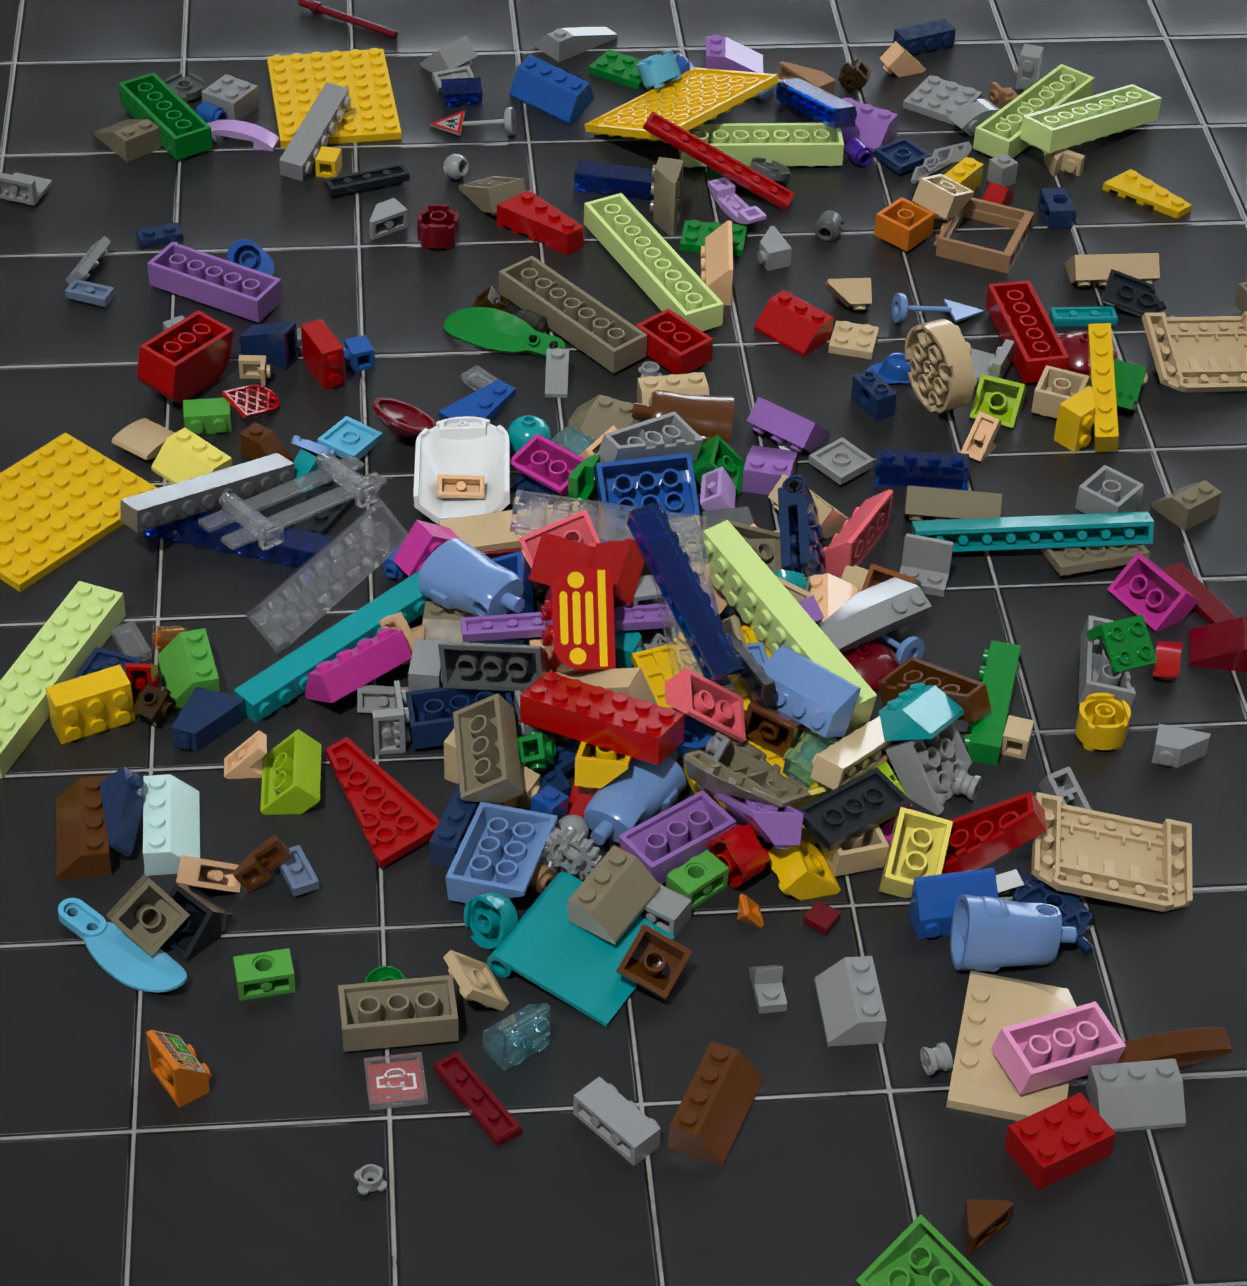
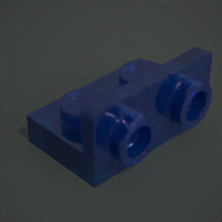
M481 77L441 79L443 104H477L482 102Z

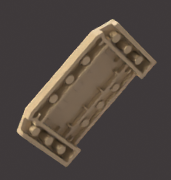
M1244 311L1241 316L1166 317L1165 312L1144 313L1142 321L1161 384L1181 392L1247 391V311Z
M1036 793V799L1045 810L1047 831L1032 839V875L1057 891L1161 912L1187 907L1191 904L1193 900L1191 823L1165 819L1163 824L1065 805L1062 804L1063 797Z
M970 971L946 1107L1020 1121L1067 1099L1069 1081L1020 1095L991 1048L1001 1028L1076 1007L1069 990Z

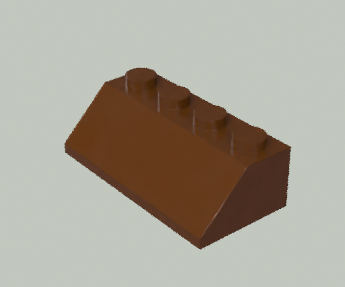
M107 776L79 778L56 798L57 880L112 875V854L99 784Z
M713 1041L710 1042L669 1126L668 1149L724 1167L764 1080V1077L739 1050Z

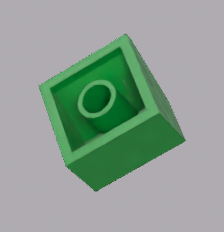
M717 434L702 444L697 460L693 461L695 483L701 486L703 474L723 466L736 486V495H739L742 491L745 461Z

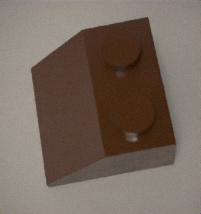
M758 700L751 701L745 717L746 739L788 759L801 738L804 725L772 706L763 707Z
M643 924L616 972L666 1000L693 951Z

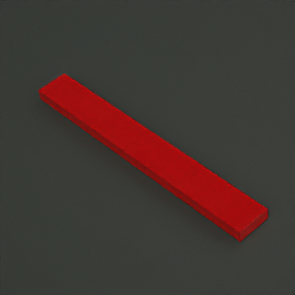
M653 111L642 128L786 211L795 195L794 192Z

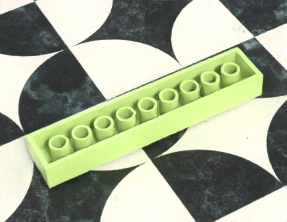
M622 193L584 203V225L661 311L670 309L701 331L723 325V302Z
M728 520L704 530L697 564L700 570L705 572L712 580L714 587L723 593L729 605L738 611L742 620L753 629L756 637L768 647L771 655L782 645H785L861 688L846 734L842 737H846L856 729L866 725L872 714L877 696L876 693Z
M78 581L0 680V778L5 776L49 718L46 687L73 679L96 647L102 648L126 616L123 593Z

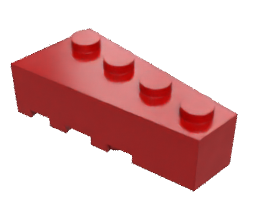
M530 190L497 204L498 227L504 228L507 226L511 228V232L517 235L520 233L529 236V240L534 242H545L546 247L565 255L583 248L584 227Z

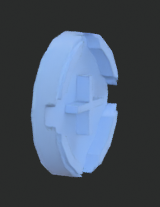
M297 435L293 436L291 444L333 461L337 454L336 451L329 450L323 445L308 439L302 440Z

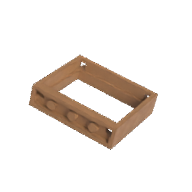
M972 197L956 217L949 218L946 224H942L940 235H936V241L934 242V247H936L935 256L1008 274L1032 230L1034 212ZM964 217L1015 229L1004 252L952 239Z

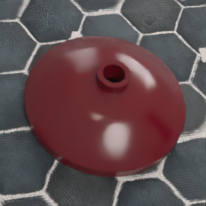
M1075 330L1059 336L1069 356L1067 370L1080 374H1090L1087 342L1088 331ZM1112 343L1113 359H1117V349Z
M380 397L376 398L372 405L374 413L382 424L390 429L393 435L400 438L404 436L417 438L425 428L430 430L436 426V421L427 413L396 399Z
M877 640L860 644L842 653L874 692L879 691L877 682L898 667L895 652Z

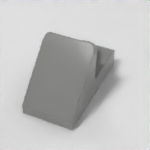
M779 965L749 967L759 1014L787 1011V1000L782 984L783 967Z

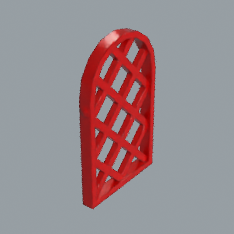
M248 385L226 390L222 393V396L244 419L274 412L279 406V399L276 394L261 385ZM249 392L256 394V397L249 395ZM238 394L245 396V400L239 398ZM259 395L265 397L266 401L259 399ZM248 398L255 400V403L248 401ZM237 400L245 403V406L237 404ZM269 400L275 401V404L270 403ZM259 402H260V403H263V404H266V408L263 407V406H260V405H259ZM248 405L255 407V410L248 408Z

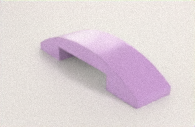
M217 120L207 123L211 127L212 141L215 142L219 136L253 141L255 149L274 151L280 142V137L271 131L249 122Z
M726 177L707 182L708 188L720 208L734 221L740 224H750L766 219L767 215L757 206L749 207L735 194V185Z

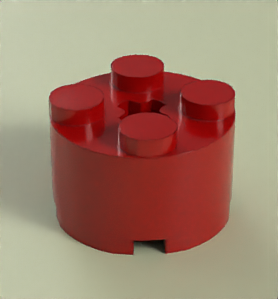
M749 824L745 826L733 825L706 844V848L709 847L710 853L729 868L728 881L731 884L728 886L732 888L739 887L762 872L766 867V863L770 861L769 853L766 849L762 848V845L756 838L754 828Z

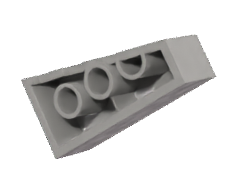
M674 411L604 434L598 455H600V459L603 462L691 452L692 461H696L703 439Z

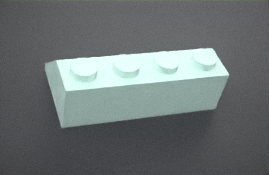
M171 774L143 776L145 795L143 805V858L146 876L178 874L181 855L200 858L199 791Z

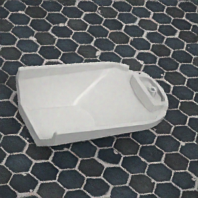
M470 416L444 419L436 422V426L430 430L425 428L416 439L414 507L438 525L439 520L501 512L510 504V444L507 431L501 425L496 427L490 424L488 419ZM437 474L485 476V498H437Z

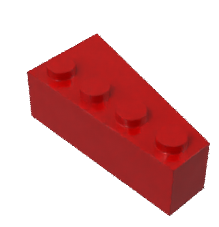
M1028 792L950 820L953 821L941 874L979 870L1046 832L1045 810L1033 793Z

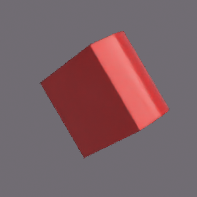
M990 182L982 200L1008 206L1013 194L1008 188Z

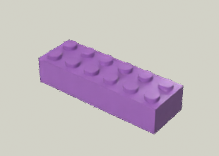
M171 242L147 263L149 285L258 323L283 301L282 281L280 278L175 242Z

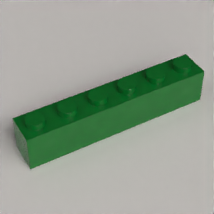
M991 640L990 649H984L982 664H985L986 667L981 666L978 681L986 684L991 710L977 721L968 723L967 732L972 733L966 734L964 745L968 750L971 761L998 765L1021 645Z

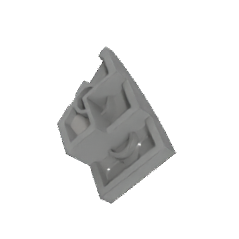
M969 141L934 149L932 157L925 158L923 165L915 168L911 182L913 184L918 183L920 178L932 176L963 160L972 149Z

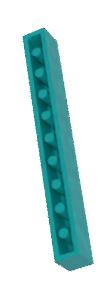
M1148 511L912 521V534L953 542L952 552L1153 544L1154 520Z
M420 570L234 689L236 697L244 698L245 715L257 723L305 692L308 674L316 670L318 664L332 661L337 658L336 655L341 651L352 650L357 647L359 641L367 638L372 639L377 636V632L383 629L379 621L384 617L401 612L409 624L419 616H422L426 601L432 600L420 593L418 586Z

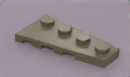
M1143 544L1042 548L1041 551L1060 576H1070L1074 573L1093 572L1098 569L1127 565L1137 552L1148 559L1150 557V552Z

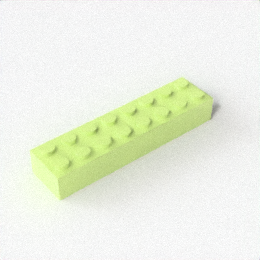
M1063 64L1059 65L977 126L973 149L992 157L1005 153L1013 159L1029 146L1028 142L1020 139L1023 116L1092 96L1095 77Z
M1127 85L1023 116L1020 139L1028 142L1027 144L1042 149L1044 153L1052 154L1054 151L1067 149L1074 145H1081L1087 141H1094L1100 137H1107L1110 134L1120 133L1123 130L1133 129L1136 126L1158 120L1162 98L1136 85Z
M840 123L703 124L700 127L689 130L691 134L749 167L754 157L766 158L765 162L772 163L773 160L788 167L842 166L844 142ZM679 150L680 160H684L683 167H707V165Z

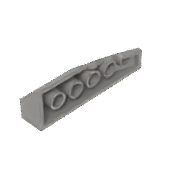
M894 577L858 592L822 622L819 628L836 648L843 653L860 644L918 621L932 606L918 585Z

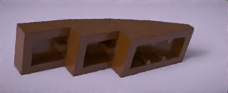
M1224 1027L1192 1028L1163 1032L1125 1041L1126 1047L1117 1063L1176 1059L1178 1068L1182 1069L1231 1053L1232 1049Z

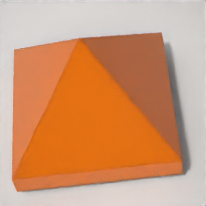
M745 894L739 895L737 920L760 928L763 927L764 921L759 905Z

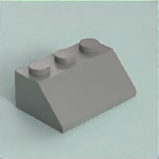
M872 956L844 957L815 977L814 983L827 1047L884 1043L887 1019Z
M1176 1059L1090 1065L1086 1084L1090 1103L1114 1132L1184 1127L1186 1125L1183 1080Z

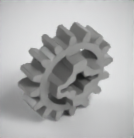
M563 826L561 830L556 828L545 841L547 845L544 847V850L549 852L547 859L554 861L553 867L559 866L561 872H568L574 876L577 875L580 880L588 877L602 860V856L597 854L600 848L593 847L592 843L594 840H587L585 833L578 834L574 827L570 831L566 826Z

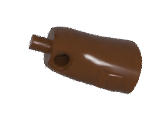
M656 390L651 393L648 405L635 402L633 404L632 416L649 420L675 411L703 439V443L718 434L729 445L734 418L733 396L682 394Z

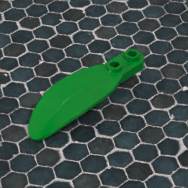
M471 307L461 309L448 316L444 322V329L451 336L492 351L504 353L527 352L546 359L547 349H551L552 345H557V348L566 349L562 339L535 331L522 319L494 308ZM531 339H537L535 343L530 342Z

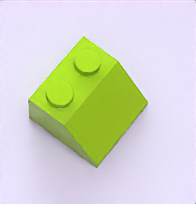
M981 374L969 417L976 419L979 411L1001 420V426L1014 429L1027 393L1026 385Z

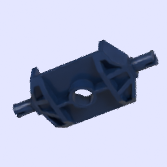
M1017 868L1024 885L1017 887L1012 901L1059 904L1058 909L1062 916V926H1074L1077 931L1075 943H1060V945L1077 944L1086 955L1091 954L1095 950V946L1087 940L1085 935L1093 926L1094 915L1074 894L1057 891L1037 877H1027L1020 868Z

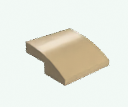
M143 418L123 428L112 438L111 443L148 460L157 457L167 437L175 432Z

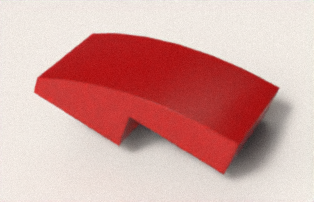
M1158 641L1155 653L1157 662L1154 663L1153 676H1157L1162 680H1172L1179 677L1183 643Z

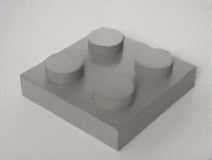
M843 437L810 454L808 463L839 485L874 467L873 458Z

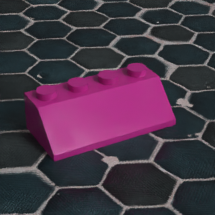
M391 627L383 628L372 639L367 638L359 641L354 649L341 651L336 655V659L318 664L316 666L317 669L308 674L305 691L306 699L333 703L411 659L412 654L403 631L391 629Z

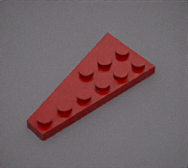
M348 737L326 748V756L380 869L431 839L440 820Z

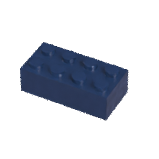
M439 687L406 692L413 748L420 749L444 745V741L454 729L453 712L499 693L513 707L510 691Z

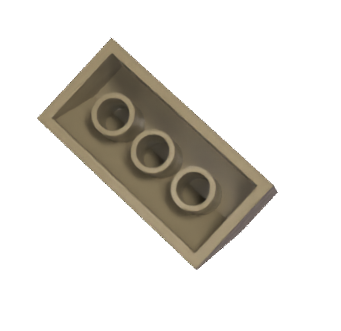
M907 486L905 490L904 516H909L911 521H923V518H933V520L998 518L1001 516L1002 494Z
M497 693L453 712L461 799L463 801L503 803L522 795L523 788L514 708Z
M452 975L338 985L344 1052L459 1041L458 1014Z

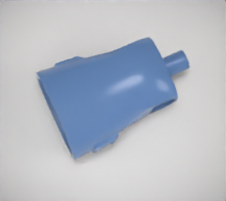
M453 538L440 545L426 559L419 573L418 586L420 593L445 609H459L475 616L504 615L510 610L519 613L525 605V601L521 598L524 586L518 575L495 563L460 538Z
M669 756L659 766L632 757L628 769L599 789L584 811V820L593 831L590 834V838L594 840V843L603 845L607 839L620 843L618 840L620 834L671 808L686 787V777L679 764Z
M960 894L955 904L951 924V957L956 970H972L976 972L991 973L997 971L1000 967L1046 965L1056 959L1060 943L1076 942L1077 931L1074 926H1062L1061 912L1058 907L1051 904L1026 903L989 896Z

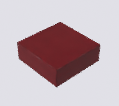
M817 901L803 917V924L827 935L840 920L841 912Z

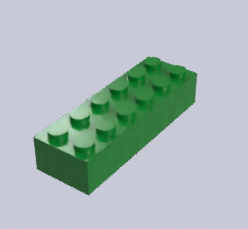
M154 72L118 83L120 104L135 119H149L160 128L161 145L176 160L185 159L188 156L203 153L213 148L211 127Z

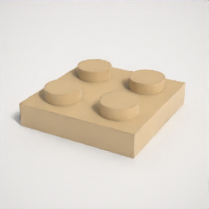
M836 320L828 353L872 360L879 327Z
M450 950L443 957L449 967V974L457 981L460 987L459 992L465 999L477 1001L487 1008L492 1007L503 1011L510 1004L486 963Z

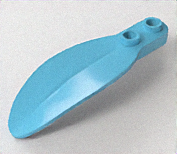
M68 898L59 904V921L84 940L94 960L120 983L140 991L159 993L174 990L186 982L187 974L185 970L167 953L159 948L151 957L117 925L105 921L102 915L82 900Z

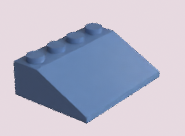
M480 802L445 877L448 900L467 903L475 896L488 892L505 895L508 899L524 896L544 852V847L547 845L545 841L552 833L558 817L551 814Z

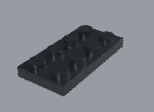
M322 473L272 526V532L275 535L314 548L363 495V489L360 486Z
M876 767L796 810L804 813L802 824L828 851H831L898 815L900 807L909 809L912 801Z

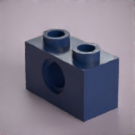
M1065 187L1040 189L1038 207L1047 228H1072L1073 219L1077 217L1076 207H1073L1071 196L1067 194Z
M872 369L853 375L851 398L872 419L879 421L895 414L897 393Z

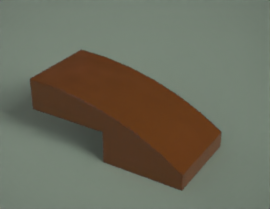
M274 834L242 861L233 872V876L248 892H251L271 879L270 871L292 857L291 851Z

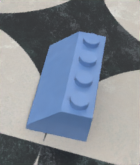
M782 645L762 665L765 673L770 679L774 680L776 685V693L773 694V705L771 706L825 738L845 736L861 688L791 648Z

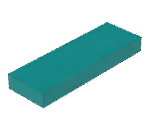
M1113 306L1050 308L1049 312L1053 327L1088 326V324L1111 323V326H1116L1118 323V317Z

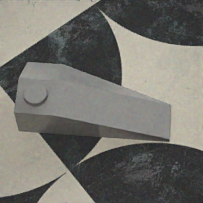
M607 27L561 28L546 34L535 42V47L554 60L561 62L618 38V34Z

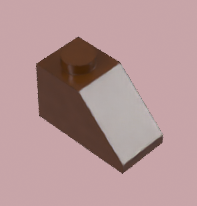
M254 422L240 433L241 455L243 457L255 460L279 453L292 461L291 455L272 430Z

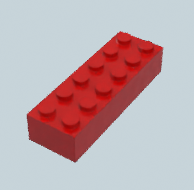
M1030 280L988 284L985 306L1003 343L1006 339L1014 341L1012 362L1022 382H1039L1046 365L1067 370L1069 356Z
M547 671L520 695V722L658 766L684 741V713L675 711L672 708L652 704L646 700L635 699L623 693L609 691L601 686L583 683L578 679H570L555 672Z

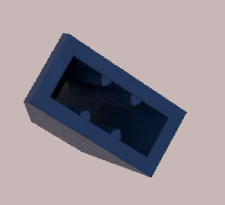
M294 321L251 325L240 336L239 343L242 355H265L267 364L285 370L298 359L297 326Z
M196 687L171 727L173 746L195 752L200 751L245 719L244 698Z

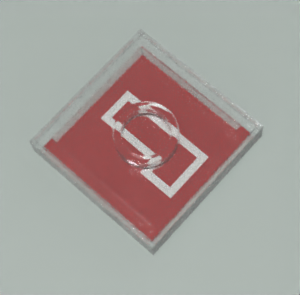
M421 1052L364 1058L369 1110L428 1104Z

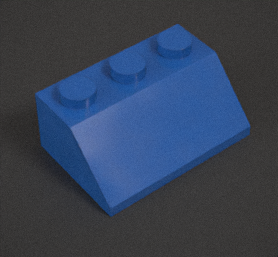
M994 868L915 877L909 917L917 939L951 935L953 912L960 894L998 898Z

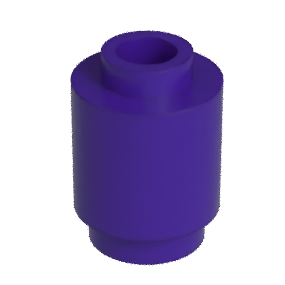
M851 139L846 144L844 152L856 165L866 166L871 162V150L860 139Z

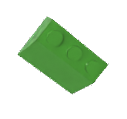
M205 628L180 632L157 655L164 687L171 692L170 696L176 702L174 709L184 707L196 687L220 692L219 677Z

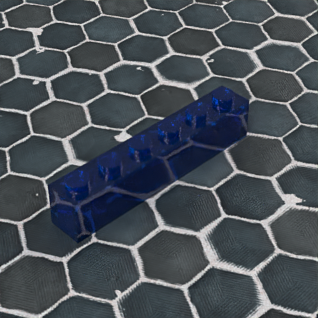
M798 77L779 79L776 88L777 100L833 129L855 126V119L857 117L855 105Z

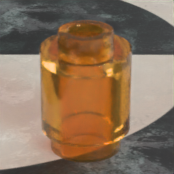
M181 625L157 626V631H152V646H157L158 651H162L180 632H186L187 627H181Z

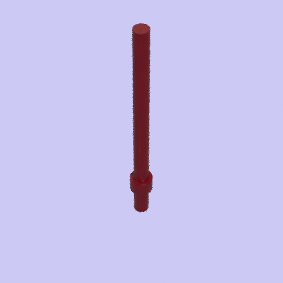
M308 0L298 1L299 6L310 9L313 13H322L394 39L398 37V31L322 6V3Z

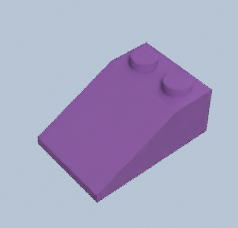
M719 35L706 36L705 68L763 73L762 54L727 37Z
M753 445L747 455L744 466L742 492L769 495L783 474L789 477L794 474L798 451Z

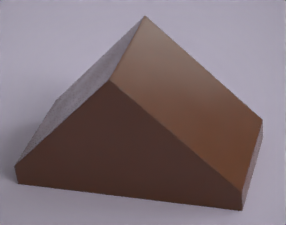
M966 1199L963 1222L966 1253L970 1257L1011 1222L1014 1207L1012 1202Z

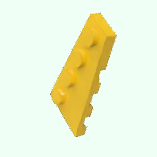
M1132 169L1103 183L1102 190L1104 191L1114 190L1122 198L1132 197L1137 199L1136 203L1143 206L1152 205L1154 206L1153 210L1176 219L1191 212L1192 205Z

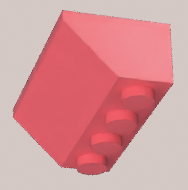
M889 489L868 498L860 507H856L851 519L844 522L842 530L833 536L830 545L823 548L824 558H821L826 573L841 578L847 565L852 567L854 565L859 566L889 528L893 499L892 490Z

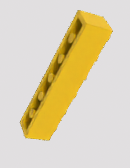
M1111 323L1088 324L1087 342L1090 386L1093 388L1096 407L1093 424L1094 452L1118 451L1119 432Z

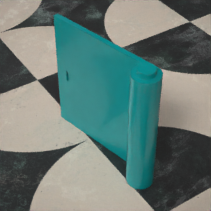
M559 872L521 917L515 929L501 941L487 958V965L494 974L503 978L509 977L513 971L517 972L607 1027L639 986L616 971L642 925L646 924L674 940L675 936L640 915L615 945L571 923L568 918L567 900L583 881L568 872Z

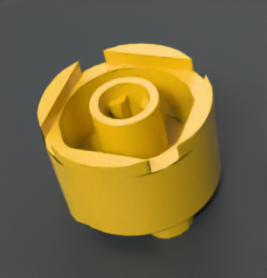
M1093 693L1088 695L1084 702L1080 703L1075 732L1086 750H1118L1122 748L1126 740L1131 717L1130 707L1124 700L1120 702L1114 699L1115 695L1110 693Z

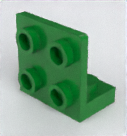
M1114 359L1116 403L1118 407L1135 411L1147 370L1146 367Z
M1143 615L1104 623L1086 631L1089 641L1099 639L1100 643L1104 642L1114 673L1157 662Z

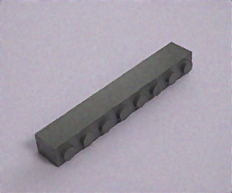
M275 453L120 500V521L138 533L294 485L295 463L279 453Z

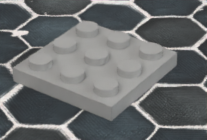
M929 75L903 101V108L955 125L948 119L950 114L964 103L970 104L976 102V99H981L982 92L971 87L958 85L956 82L940 79L938 76Z

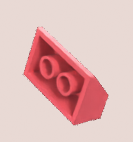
M586 509L519 538L531 569L542 532L593 547L596 546V543H601ZM538 583L541 591L550 587Z
M688 668L665 681L666 704L742 743L746 741L743 697Z

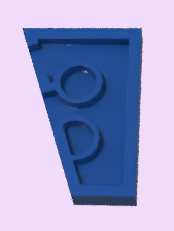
M496 380L438 411L439 418L444 420L453 417L470 416L491 420L517 395L516 388Z

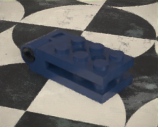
M792 475L785 479L781 488H778L781 567L783 570L805 574V577L825 574L824 565L821 564V558H824L823 546L820 544V539L823 538V531L818 521V508L805 479L800 475Z

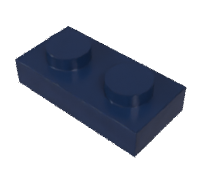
M178 222L136 230L137 238L142 248L183 241V233Z

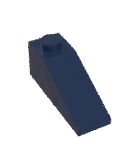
M123 767L100 781L99 784L110 847L128 857L133 852L145 795L143 790L144 782L141 776Z

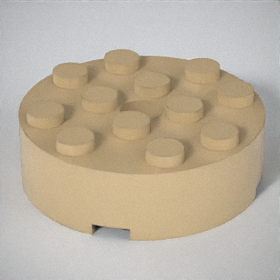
M938 319L912 327L907 334L905 342V359H909L911 371L907 373L911 386L917 398L930 412L937 411L942 413L967 405L972 398L974 387L977 385L971 358V346L965 341L959 326L946 319Z

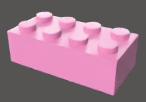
M1095 1001L1001 1028L991 1050L1019 1094L1023 1095L1089 1075L1090 1065L1115 1064L1118 1062L1126 1045Z

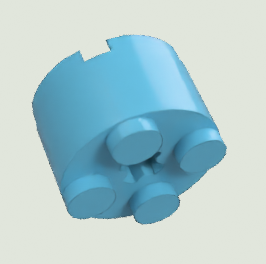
M673 50L664 51L663 55L655 54L636 64L646 90L653 87L654 89L662 87L668 80L674 81L681 78V72Z

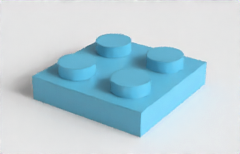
M346 416L319 437L317 442L329 450L336 451L337 456L355 463L383 440V433Z

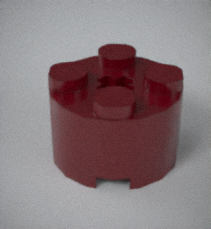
M430 204L428 209L423 211L420 209L417 213V237L421 247L426 250L432 248L451 250L455 248V243L459 239L458 211L450 210L447 204Z

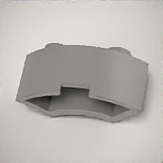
M976 99V102L964 103L950 114L948 119L972 137L975 135L976 127L998 112L1000 108L989 100Z

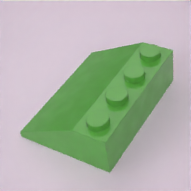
M921 1214L856 1280L861 1286H993Z

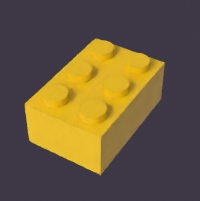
M121 665L46 687L51 725L61 744L135 721V714L131 710L133 708L131 683Z

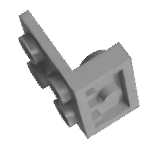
M17 172L13 175L0 173V198L26 205H35L50 188L52 180Z
M1006 339L1002 347L997 348L996 354L971 348V358L977 382H979L981 374L1001 379L1004 377L1012 361L1014 341Z
M907 533L905 535L902 564L899 573L921 581L920 588L923 593L944 597L949 579L954 543Z
M394 681L395 708L372 711L375 755L406 752L405 742L410 741L409 726H405V724L409 723L408 707H403V705H407L405 689H400L399 681Z

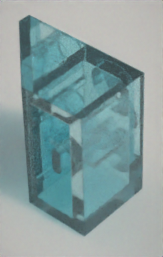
M547 1003L529 1004L484 1030L483 1050L503 1071L512 1066L519 1065L525 1058L544 1050L550 1044L551 1007Z

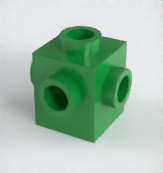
M532 732L517 738L520 764L534 772L544 771L546 766L555 765L556 746L554 741L541 732Z

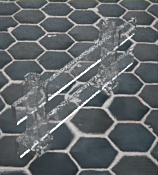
M322 452L316 457L317 470L249 499L242 500L234 493L222 494L219 499L222 510L199 519L198 524L208 532H212L237 521L244 528L221 537V542L231 550H235L258 540V546L265 551L283 543L284 528L353 498H355V504L360 508L379 501L380 486L387 484V480L377 472L361 476L355 470L364 467V463L353 455L339 460L331 453L326 454ZM332 480L341 485L268 518L259 513L261 510Z

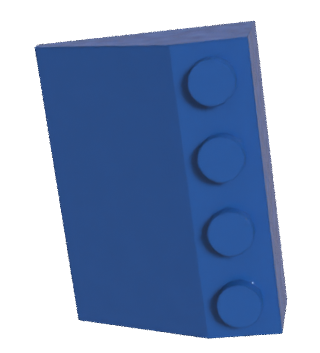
M691 452L596 463L595 475L606 533L701 522Z

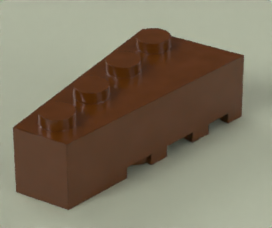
M910 657L877 682L883 707L888 705V701L896 699L899 693L907 691L910 685L925 683V686H937L963 708L964 714L957 720L975 722L991 710L985 683L915 657Z

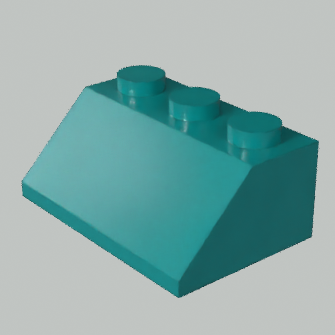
M925 683L910 685L907 691L899 693L896 699L888 701V705L879 710L884 741L932 739L964 714L963 708L937 686H925Z

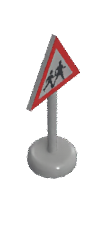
M514 107L505 109L504 119L464 121V110L429 124L431 127L458 136L461 135L462 127L504 124L508 135H515L517 129Z

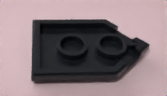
M1111 269L1101 302L1140 317L1144 313H1156L1167 308L1162 300L1160 301L1155 294L1156 290L1152 284Z

